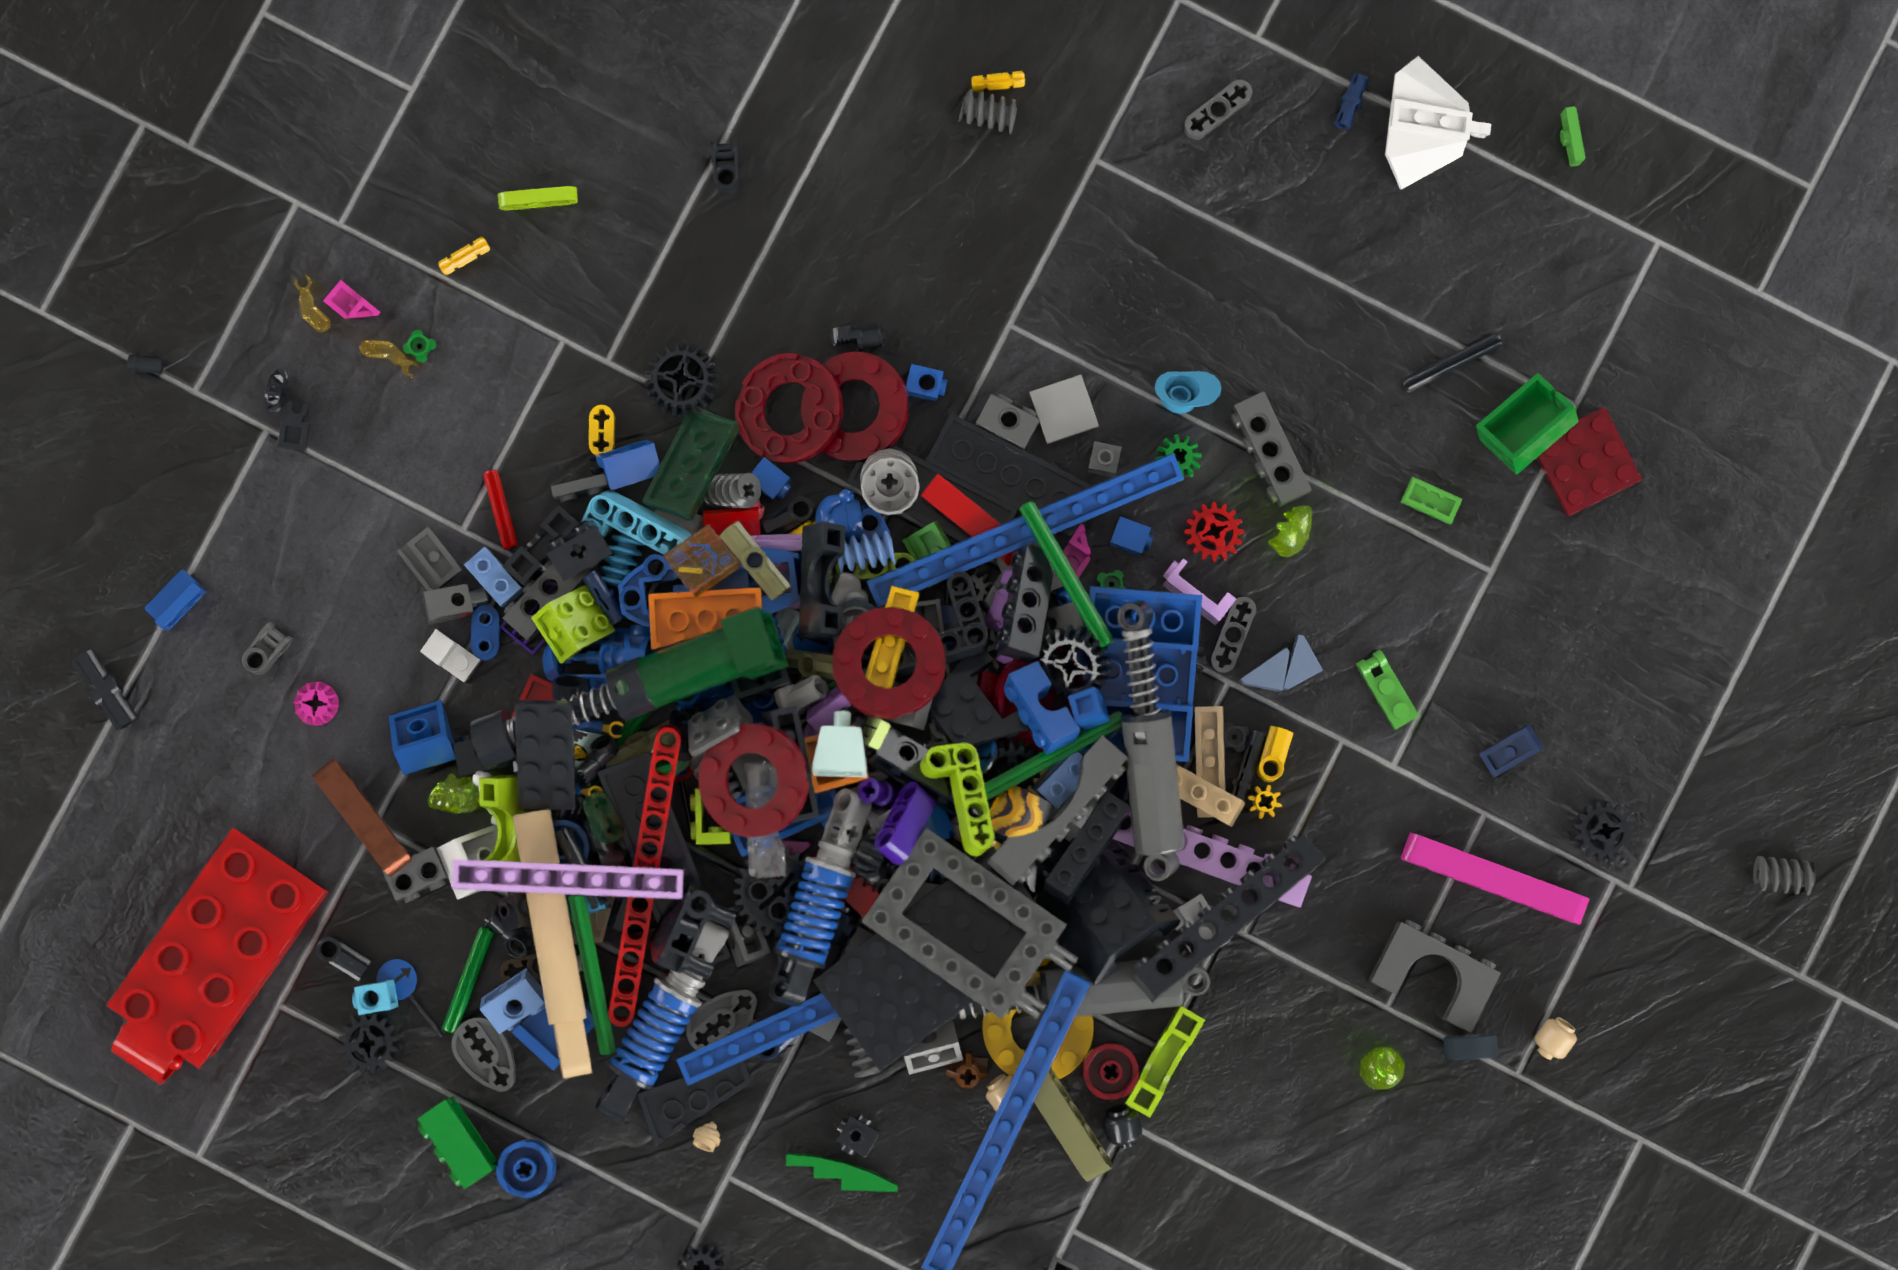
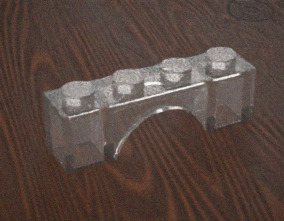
M770 761L744 763L746 807L759 808L765 806L774 797L777 790L778 776L775 767ZM779 832L761 837H748L749 875L757 878L786 876L785 847L781 842Z

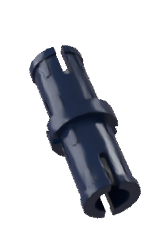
M1353 73L1346 94L1342 95L1340 100L1342 102L1341 108L1334 121L1336 127L1350 130L1357 109H1360L1363 103L1361 99L1369 82L1368 77Z
M597 569L582 578L596 599L594 603L596 606L600 605L610 620L611 625L626 617L621 614V607L613 596L615 594L613 589L609 590Z

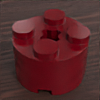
M1103 1042L1091 1048L1086 1054L1082 1063V1077L1086 1086L1094 1095L1105 1100H1115L1127 1096L1135 1088L1139 1078L1138 1063L1135 1056L1123 1045L1114 1042ZM1112 1064H1115L1114 1069L1117 1074L1115 1076L1109 1075L1108 1078L1104 1077L1106 1075V1072L1103 1070L1106 1065L1110 1067Z

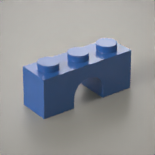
M1038 661L1010 673L1004 685V691L1009 701H1013L1018 708L1021 721L1031 729L1036 745L1042 747L1047 755L1075 742L1080 728L1066 707L1057 711H1048L1039 704L1038 700L1047 696L1051 682Z

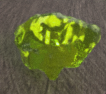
M1307 505L1293 507L1292 511L1285 512V517L1289 519L1288 523H1277L1280 533L1275 538L1269 540L1268 544L1279 555L1291 557L1303 549V546L1309 539L1312 509Z
M451 773L445 782L438 783L428 797V806L432 809L447 811L452 814L476 811L481 808L479 786L473 783V778L463 777L457 779Z

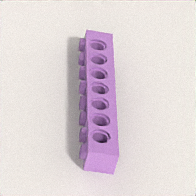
M1131 819L1130 827L1126 830L1119 829L1113 839L1134 847ZM1190 825L1183 829L1184 848L1175 852L1178 855L1179 864L1239 886L1242 885L1240 879L1247 874V865L1251 862H1256L1262 868L1261 862L1269 856V854H1265L1264 858L1254 855L1255 849L1239 844L1238 849L1227 845L1228 839L1214 834L1212 839L1201 835L1203 830ZM1200 842L1205 843L1209 849L1208 855L1203 859L1198 858L1194 853L1195 846ZM1225 852L1231 853L1235 858L1234 865L1231 868H1224L1220 863V858ZM1291 863L1290 868H1286L1289 870H1295L1296 864ZM1264 875L1263 883L1267 887H1275L1272 880L1273 877ZM1306 876L1278 900L1301 907L1312 876Z
M453 859L452 889L682 899L683 870Z

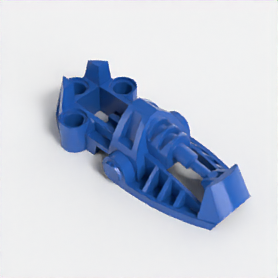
M729 547L710 548L714 554L720 555L717 557V561L715 560L717 563L715 569L713 567L714 560H712L714 557L706 548L699 552V563L674 564L673 566L663 556L651 555L618 585L621 614L649 628L650 613L647 594L649 584L684 580V578H686L685 580L699 578L700 582L673 585V593L693 592V589L695 591L761 587L754 578H749L748 571ZM760 547L774 565L788 563L789 571L780 573L791 585L792 593L783 594L774 601L768 596L762 597V609L773 614L800 601L801 555L780 549ZM753 554L748 559V565L751 568H758L763 562V557L759 554ZM731 556L728 565L720 564L721 557H724V560H726V557ZM701 560H706L708 563L707 567L704 566ZM655 561H661L664 564V570L659 575H653L650 572V566ZM679 566H703L710 570V572L706 573L707 571L703 569V573H705L703 575L679 573L677 570ZM712 568L714 569V575L711 574ZM631 592H637L640 596V601L635 606H628L626 603V597Z
M636 623L629 628H614L615 631L612 634L585 647L600 649V651L588 650L586 653H577L570 660L562 664L547 644L543 654V667L547 679L551 682L556 677L567 675L586 678L588 680L589 694L593 687L600 690L602 684L607 685L606 669L637 657L647 656L673 645L652 651L650 628ZM573 661H586L587 664H599L601 675L564 674L565 666L572 665ZM728 681L725 685H717L698 692L691 701L686 702L680 699L677 702L683 709L695 708V704L701 706V704L710 702L731 689L732 683Z

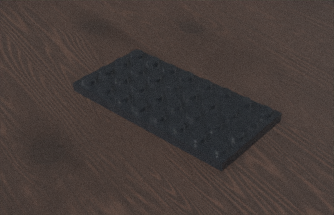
M994 846L974 860L1036 904L1019 880L1012 886L988 864L990 858L997 852ZM950 879L902 914L994 979L1027 933L1013 925L1010 920L1000 913L991 910L988 905L972 894H968L965 889ZM878 933L813 980L880 1072L974 1002L973 999Z

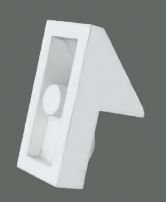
M435 629L420 651L464 683L467 682L482 661L437 629Z

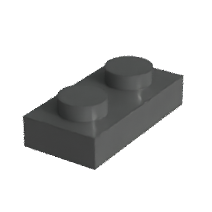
M605 474L551 486L553 497L556 500L561 499V503L577 500V495L588 493L589 497L597 496L603 493L604 489L609 488Z

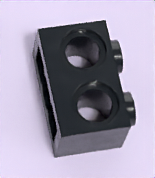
M787 667L755 679L741 676L731 680L735 696L743 705L774 695L776 690L792 685Z

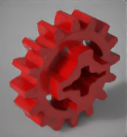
M1212 502L1211 509L1202 504L1201 513L1193 510L1191 514L1195 519L1186 520V524L1191 527L1184 530V535L1191 538L1186 542V546L1194 545L1195 548L1192 554L1201 552V560L1203 561L1207 556H1211L1212 563H1215L1219 555L1224 561L1227 559L1226 552L1233 555L1237 552L1233 545L1242 544V541L1237 538V536L1244 534V530L1237 528L1242 523V519L1234 520L1233 516L1236 511L1226 512V504L1221 509L1217 508L1216 502ZM1212 514L1220 515L1227 521L1221 522L1216 520ZM1202 519L1204 524L1203 530L1196 534V526L1199 520ZM1210 526H1213L1214 529L1224 528L1217 535L1218 539H1215L1213 535L1205 536L1211 529ZM1232 531L1231 540L1226 546L1224 537L1226 533ZM1205 542L1213 545L1214 550H1209L1201 544Z

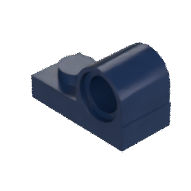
M1527 724L1505 739L1482 751L1479 755L1492 776L1496 777L1540 752L1544 747L1530 724Z

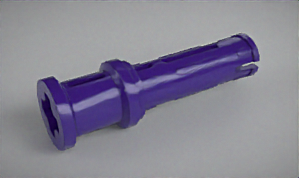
M868 778L860 783L858 795L866 803L874 802L877 805L886 806L889 803L894 804L902 789L893 787L887 781Z

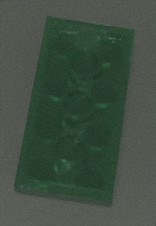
M690 407L688 416L684 418L642 499L645 506L692 521L740 427L738 423L734 420L698 410V413L695 414Z

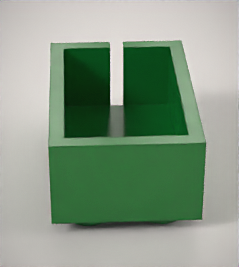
M1537 373L1478 423L1476 429L1479 440L1517 475L1577 424L1578 417L1576 407L1561 393H1556L1555 388Z
M455 1096L445 1099L418 1118L420 1122L418 1129L425 1139L428 1140L430 1138L436 1146L433 1149L435 1155L442 1163L446 1161L452 1170L449 1172V1175L458 1187L462 1185L466 1189L497 1168V1159Z

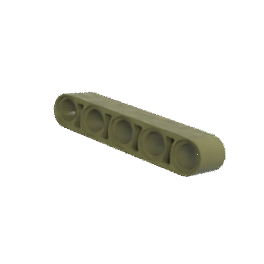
M1050 1067L1034 1103L1085 1181L1089 1182L1112 1169L1111 1160Z

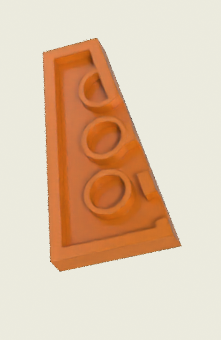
M761 588L649 594L651 650H657L722 627L720 620L751 608L759 607L762 609Z

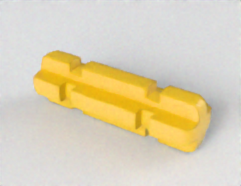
M1015 71L1010 75L1006 72L987 74L986 77H983V75L973 76L971 83L973 91L980 92L984 91L985 88H988L989 91L1007 89L1010 86L1014 88L1023 87L1025 85V78L1022 71Z
M480 237L473 241V245L468 244L452 253L449 259L445 257L440 260L438 265L441 271L448 275L455 271L454 268H460L478 258V254L483 255L488 252L490 247L485 238Z

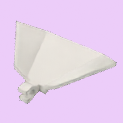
M1419 56L1398 71L1394 77L1385 155L1400 190L1461 157L1466 142L1470 139V134L1474 137L1485 138L1491 132V124L1472 121L1473 113L1469 110L1468 102Z

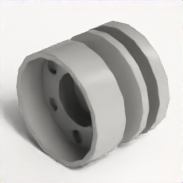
M879 450L870 455L862 466L860 474L862 496L869 507L878 513L887 515L898 514L911 507L918 495L919 481L916 466L909 456L899 450ZM890 473L894 479L891 484H886L885 478Z

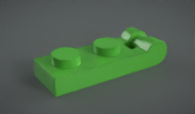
M1379 649L1372 654L1373 657L1366 661L1362 659L1356 663V666L1391 726L1396 730L1417 718L1419 714L1388 664L1385 655ZM1379 666L1382 674L1374 678L1371 670Z

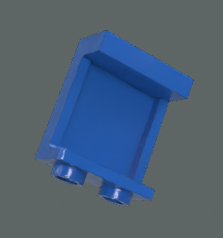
M586 1001L584 1004L587 1018L583 1019L585 1035L594 1028L589 1001ZM544 1004L540 1012L533 1016L529 1015L512 1033L548 1067L555 1070L560 1065L554 1027L553 1024L549 1025L546 1006Z

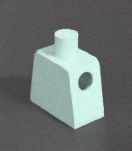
M836 711L834 712L833 726H821L812 764L813 776L867 778L862 731L860 727H850V712Z

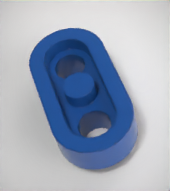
M488 605L475 609L471 622V651L475 657L483 661L494 659L500 650V614L495 608ZM484 614L490 616V621L487 624H482L481 616ZM487 641L489 649L483 652L480 649V644Z

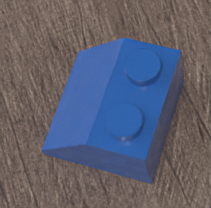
M442 700L388 716L393 753L403 775L456 759L453 746L454 739Z

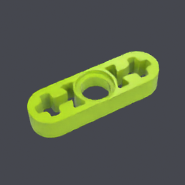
M572 186L507 191L498 194V205L501 210L562 206L578 202L577 188Z

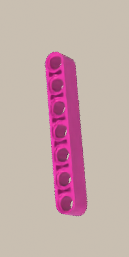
M1409 833L1400 858L1577 925L1581 924L1589 902V898L1414 833Z

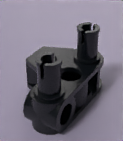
M686 885L682 890V899H677L673 910L659 920L651 938L650 948L653 962L678 974L686 970L707 980L712 973L714 964L692 955L693 950L708 918L729 928L735 920L736 911L715 903L713 895ZM698 897L697 901L699 904L692 910L691 901ZM673 939H675L673 947H670Z

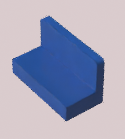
M647 439L595 455L598 466L605 471L608 486L611 490L662 474L655 445Z
M180 570L147 604L145 610L155 619L154 622L161 629L170 631L207 591L185 570Z

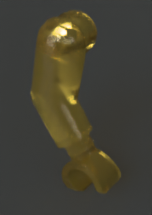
M304 274L308 280V285L304 288L297 284L295 278V287L300 291L299 304L302 317L316 331H327L330 327V320L314 306L313 296L309 292L311 287L309 276Z
M364 340L362 342L363 345L360 344V352L366 357L388 358L396 366L402 367V372L405 376L415 377L409 374L408 367L411 364L419 367V364L407 360L405 355L393 343Z

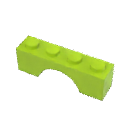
M499 775L479 778L480 806L492 813L498 829L496 845L492 853L483 861L520 862L513 816L524 814V809H519L518 776Z
M1177 1006L1140 1071L1135 1088L1126 1096L1125 1104L1149 1118L1151 1117L1164 1094L1175 1068L1193 1043L1205 1019L1182 1006Z

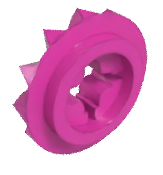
M318 681L306 683L297 691L293 701L295 713L302 722L313 726L324 725L331 721L336 715L339 706L338 697L334 689L328 684ZM317 692L318 700L327 703V706L322 705V707H318L314 716L313 707L305 704V701L314 700Z

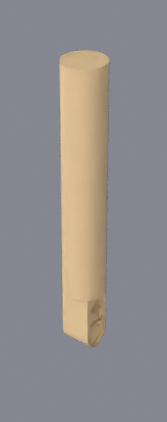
M541 810L513 816L520 862L560 864L551 810ZM526 892L549 1025L553 1024L562 1077L564 1079L590 1074L591 1064L583 1019L587 1018L566 896L565 894Z

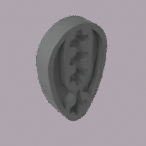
M748 989L730 991L718 995L698 1007L696 1012L690 1015L691 1020L686 1027L687 1038L691 1046L695 1050L706 1046L703 1043L700 1045L696 1043L698 1039L696 1033L698 1031L702 1034L707 1032L709 1029L707 1024L709 1022L713 1025L719 1021L717 1016L719 1013L723 1016L727 1013L730 1015L731 1018L728 1020L730 1026L722 1025L718 1029L720 1034L717 1037L714 1034L710 1035L707 1038L708 1045L749 1027L758 1004L755 993ZM740 995L743 997L749 995L752 998L750 1001L752 1007L750 1009L743 1007L737 1012L733 1011L740 1003L738 998Z
M476 1017L463 1022L456 1029L452 1038V1051L456 1060L469 1075L484 1086L499 1092L509 1090L515 1083V1061L509 1040L504 1031L499 1034L485 1017ZM467 1025L471 1028L477 1027L476 1037L486 1040V1043L483 1045L486 1051H493L491 1063L488 1060L482 1061L480 1059L483 1055L481 1049L474 1050L472 1047L475 1044V1040L472 1037H465V1033L468 1031ZM494 1066L501 1074L507 1073L509 1075V1078L506 1080V1086L503 1083H496L495 1080L498 1078Z

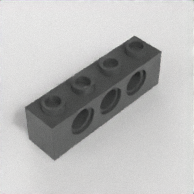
M1263 391L1234 405L1232 408L1233 413L1230 414L1235 427L1237 429L1241 428L1245 435V438L1242 439L1247 452L1249 454L1253 452L1257 460L1254 466L1260 478L1265 477L1269 485L1266 491L1272 503L1277 502L1278 506L1281 507L1310 493L1312 489L1265 392ZM1254 419L1262 421L1264 431L1254 432L1250 427V422ZM1265 444L1273 445L1276 449V455L1274 457L1265 456L1262 452V446ZM1278 468L1284 469L1288 473V480L1285 482L1276 480L1274 471Z
M577 543L572 546L573 550L577 553L582 551L581 546L579 547ZM550 559L542 567L541 571L543 574L537 581L532 579L522 590L525 594L518 601L515 599L511 601L504 609L506 615L503 619L527 641L531 642L540 631L531 618L533 615L526 613L527 604L537 601L541 609L547 603L574 591L576 588H580L585 583L582 578L598 569L604 560H600L563 581ZM556 581L559 587L555 594L548 595L545 593L544 588L547 582Z

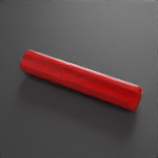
M497 470L486 471L483 473L502 548L510 550L517 547L518 544L499 473Z

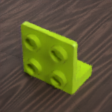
M586 585L547 603L531 617L561 664L570 660L583 648L615 631L599 605L596 606L594 603L595 598Z
M695 788V794L690 795V808L696 814V822H691V839L696 840L697 845L734 844L731 832H727L723 827H708V833L706 832V807L702 801L700 789Z

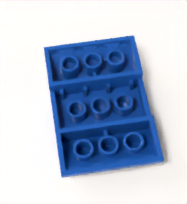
M1090 586L1089 598L1113 637V642L1108 646V651L1104 654L1112 657L1111 662L1107 664L1111 667V672L1107 675L1108 681L1102 685L1099 691L1104 696L1109 716L1117 711H1120L1122 714L1134 711V708H1130L1133 705V697L1128 696L1132 694V686L1127 685L1131 683L1130 675L1126 674L1130 672L1129 664L1125 663V661H1129L1128 652H1124L1127 649V641H1123L1126 637L1122 636L1124 629L1120 626L1117 616L1119 609L1123 605L1135 600H1144L1150 604L1153 610V619L1149 623V627L1152 628L1149 640L1154 642L1150 646V651L1155 653L1151 657V661L1156 664L1152 669L1153 673L1157 675L1156 679H1154V684L1158 686L1155 695L1159 697L1156 706L1160 709L1171 710L1176 761L1189 762L1202 595ZM1132 609V618L1138 622L1139 613ZM1091 673L1083 674V680L1092 677ZM1121 728L1105 738L1124 754ZM1095 743L1078 752L1086 754Z

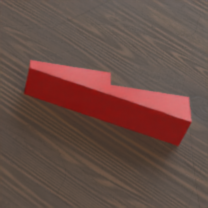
M939 474L935 476L921 494V497L959 526L970 537L1001 525ZM1017 550L1002 555L998 559L1009 566L1012 556Z

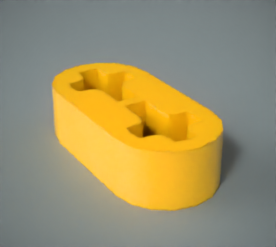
M606 405L595 406L589 415V449L594 455L604 453L600 452L598 447H594L595 443L600 441V434H604V441L609 443V447H605L604 452L614 450L615 415L611 408ZM600 411H604L607 416H610L609 420L604 421V429H600V422L595 420V416H599Z

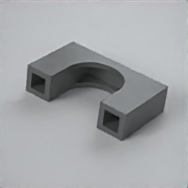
M1408 919L1405 923L1397 921L1368 981L1393 994H1397L1409 968L1417 959L1430 954L1442 956L1451 963L1457 975L1455 994L1442 1019L1472 1033L1501 974L1495 970L1496 964L1482 957L1480 961L1469 957L1471 951L1459 945H1456L1455 948L1446 945L1447 939L1436 933L1431 932L1430 936L1420 932L1422 926Z

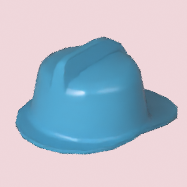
M1174 371L1160 375L1155 383V391L1161 399V404L1168 410L1177 414H1185L1194 407L1209 405L1216 401L1221 393V384L1214 375L1208 372Z

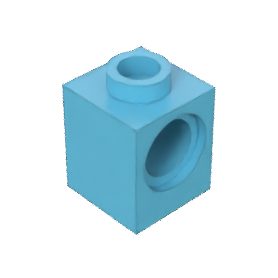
M394 979L354 987L355 992L352 994V1002L354 1008L358 1009V1015L399 1007ZM371 990L375 991L378 995L379 1000L376 1005L369 1000Z

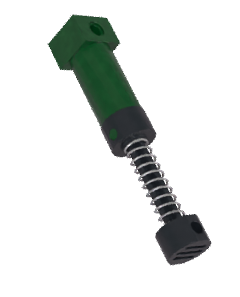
M759 607L751 608L720 620L722 627L606 669L607 685L602 684L600 690L593 687L589 694L582 691L580 697L571 696L570 701H573V723L575 722L576 725H579V721L582 719L589 722L590 716L595 715L599 718V713L605 711L606 714H609V709L615 708L620 716L627 721L657 710L663 705L741 676L755 679L787 667L788 663L771 613ZM499 710L471 721L470 734L480 761L487 769L493 770L517 761L515 717L512 718L508 711Z

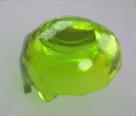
M1377 1047L1361 1060L1360 1075L1364 1083L1372 1089L1387 1090L1401 1081L1404 1076L1405 1063L1400 1053L1393 1048Z

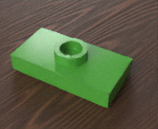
M1573 106L1565 108L1560 114L1563 130L1560 132L1561 143L1567 148L1570 167L1579 166L1585 160L1577 108Z
M1412 476L1400 502L1451 525L1463 499Z

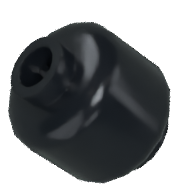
M1126 1104L1117 1105L1108 1110L1103 1120L1108 1141L1111 1144L1119 1145L1120 1148L1134 1146L1136 1144L1135 1141L1142 1136V1126L1138 1112Z

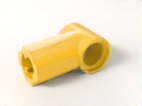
M1270 726L1261 758L1256 768V774L1260 780L1273 782L1281 777L1284 772V763L1293 732L1280 727ZM1265 762H1272L1276 766L1277 770L1274 776H1268L1264 773L1263 765Z

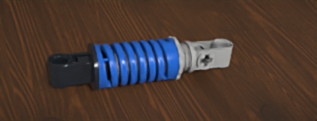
M845 788L837 793L822 840H819L818 846H820L818 855L816 857H806L805 871L802 873V878L808 880V882H799L798 888L804 892L797 891L795 893V899L800 902L795 901L791 904V908L796 912H789L787 917L792 922L784 924V929L794 935L782 933L780 936L781 940L779 939L777 948L774 949V952L781 956L774 979L769 988L770 997L775 1001L795 1007L800 1006L806 999L807 990L815 968H825L824 963L829 951L827 949L831 946L828 940L834 937V932L830 929L837 928L838 923L834 919L841 917V912L838 909L844 907L845 902L842 899L847 898V891L850 890L853 879L856 878L857 874L849 869V865L851 864V859L856 856L855 851L872 806L871 803L862 801L855 791ZM833 827L840 828V831L833 829ZM847 831L854 833V835L847 834Z
M707 919L692 955L696 957L701 955L703 960L712 963L717 953L725 944L729 930ZM670 970L666 979L655 978L654 988L648 993L649 999L643 1002V1006L646 1009H639L638 1016L640 1018H634L632 1021L636 1028L629 1027L627 1034L630 1037L624 1036L622 1038V1044L626 1047H617V1056L612 1057L606 1063L615 1073L607 1087L600 1094L595 1106L596 1110L621 1122L628 1113L640 1087L653 1090L654 1083L658 1078V1071L664 1068L663 1062L668 1061L669 1053L675 1048L674 1043L680 1040L679 1034L684 1033L685 1025L689 1024L691 1020L690 1014L695 1013L698 1006L700 1007L702 1004L696 997L699 988H703L706 983L702 977L686 970L679 974Z

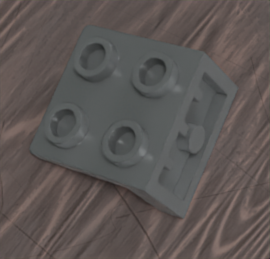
M734 694L726 699L719 700L711 708L696 713L687 721L689 753L693 757L739 732L740 725L753 723L752 715Z

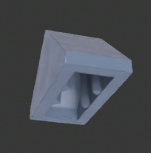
M1303 635L1295 637L1287 665L1283 690H1288L1323 671Z
M1287 647L1239 680L1241 685L1278 692L1283 691L1290 653Z

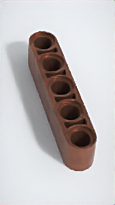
M335 758L312 774L314 780L389 877H392L413 860Z

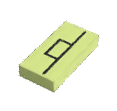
M868 717L862 729L863 745L878 750L890 728V724L880 719Z

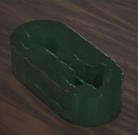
M600 791L588 795L583 801V809L597 839L603 844H611L620 840L624 829L609 796ZM597 802H599L600 807H598V809H596L594 805ZM609 827L612 829V832L610 834H608L606 830Z

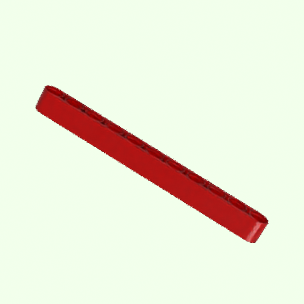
M672 724L661 726L655 737L633 868L659 869L681 742L680 730ZM664 732H671L675 735L676 742L672 745H665L661 741L660 736ZM661 759L668 760L671 764V769L668 772H660L656 768L657 761ZM655 787H662L666 790L667 796L662 800H657L652 797L651 790ZM656 814L662 819V824L658 827H652L647 823V817ZM646 842H652L657 846V851L654 854H646L642 849V845ZM628 897L609 1008L611 1022L619 1027L629 1025L634 1017L654 898H645L648 901L647 907L639 909L633 904V900L636 897ZM632 924H638L643 928L644 932L639 936H634L629 933L628 927ZM628 951H633L638 955L639 959L637 962L629 963L624 959L623 955ZM628 978L633 981L634 987L630 990H624L620 987L619 982L622 979ZM618 1006H625L629 1009L630 1013L625 1017H620L615 1013L614 1009Z

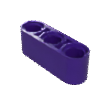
M910 782L902 788L874 842L875 848L895 865L901 864L909 857L935 806V799L916 782Z

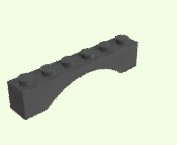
M1102 735L1080 761V775L1077 788L1065 811L1052 823L1038 831L1023 836L1009 837L990 858L988 864L1012 886L1017 880L1023 883L1033 872L1030 866L1036 859L1042 862L1052 851L1048 846L1055 838L1060 842L1071 830L1067 825L1074 818L1079 821L1087 813L1089 808L1086 804L1092 798L1097 801L1108 788L1105 786V783L1110 778L1116 781L1125 771L1126 767L1123 764L1128 758Z

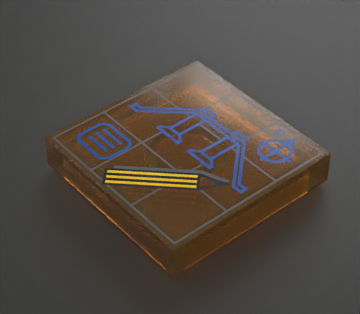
M709 524L663 555L664 560L695 598L741 567L740 561Z

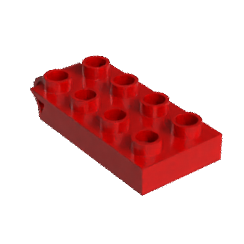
M232 828L106 1005L128 1020L121 1026L120 1033L115 1039L111 1051L159 1085L163 1084L175 1070L182 1066L183 1059L200 1068L209 1057L216 1054L329 892L239 830Z

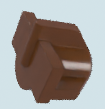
M965 1048L964 1055H962L963 1061L945 1065L946 1076L955 1078L957 1084L962 1088H973L978 1084L979 1080L988 1078V1057L972 1056L969 1048Z

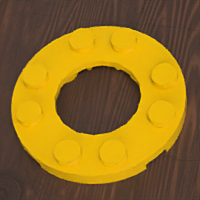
M1039 971L1033 973L1025 986H1031L1033 981L1036 985H1041ZM1011 1010L1009 1015L1006 1013L1003 1019L989 1012L987 1017L983 1016L982 1024L983 1038L987 1051L994 1062L1005 1073L1014 1076L1016 1067L1019 1066L1025 1054V1051L1020 1049L1013 1040L1010 1029L1012 1017L1016 1010ZM1092 1015L1074 1018L1051 1065L1059 1079L1074 1071L1088 1053L1094 1029Z

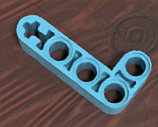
M612 490L604 491L593 497L582 521L586 520L587 522L593 520L603 538L610 534L612 528H615L672 558V554L676 558V556H681L682 552L689 551L692 546H688L687 543L693 544L694 542L691 533L686 529ZM602 499L608 502L609 511L602 506ZM626 512L632 515L633 523L626 519ZM650 525H653L656 528L657 536H654L650 532Z

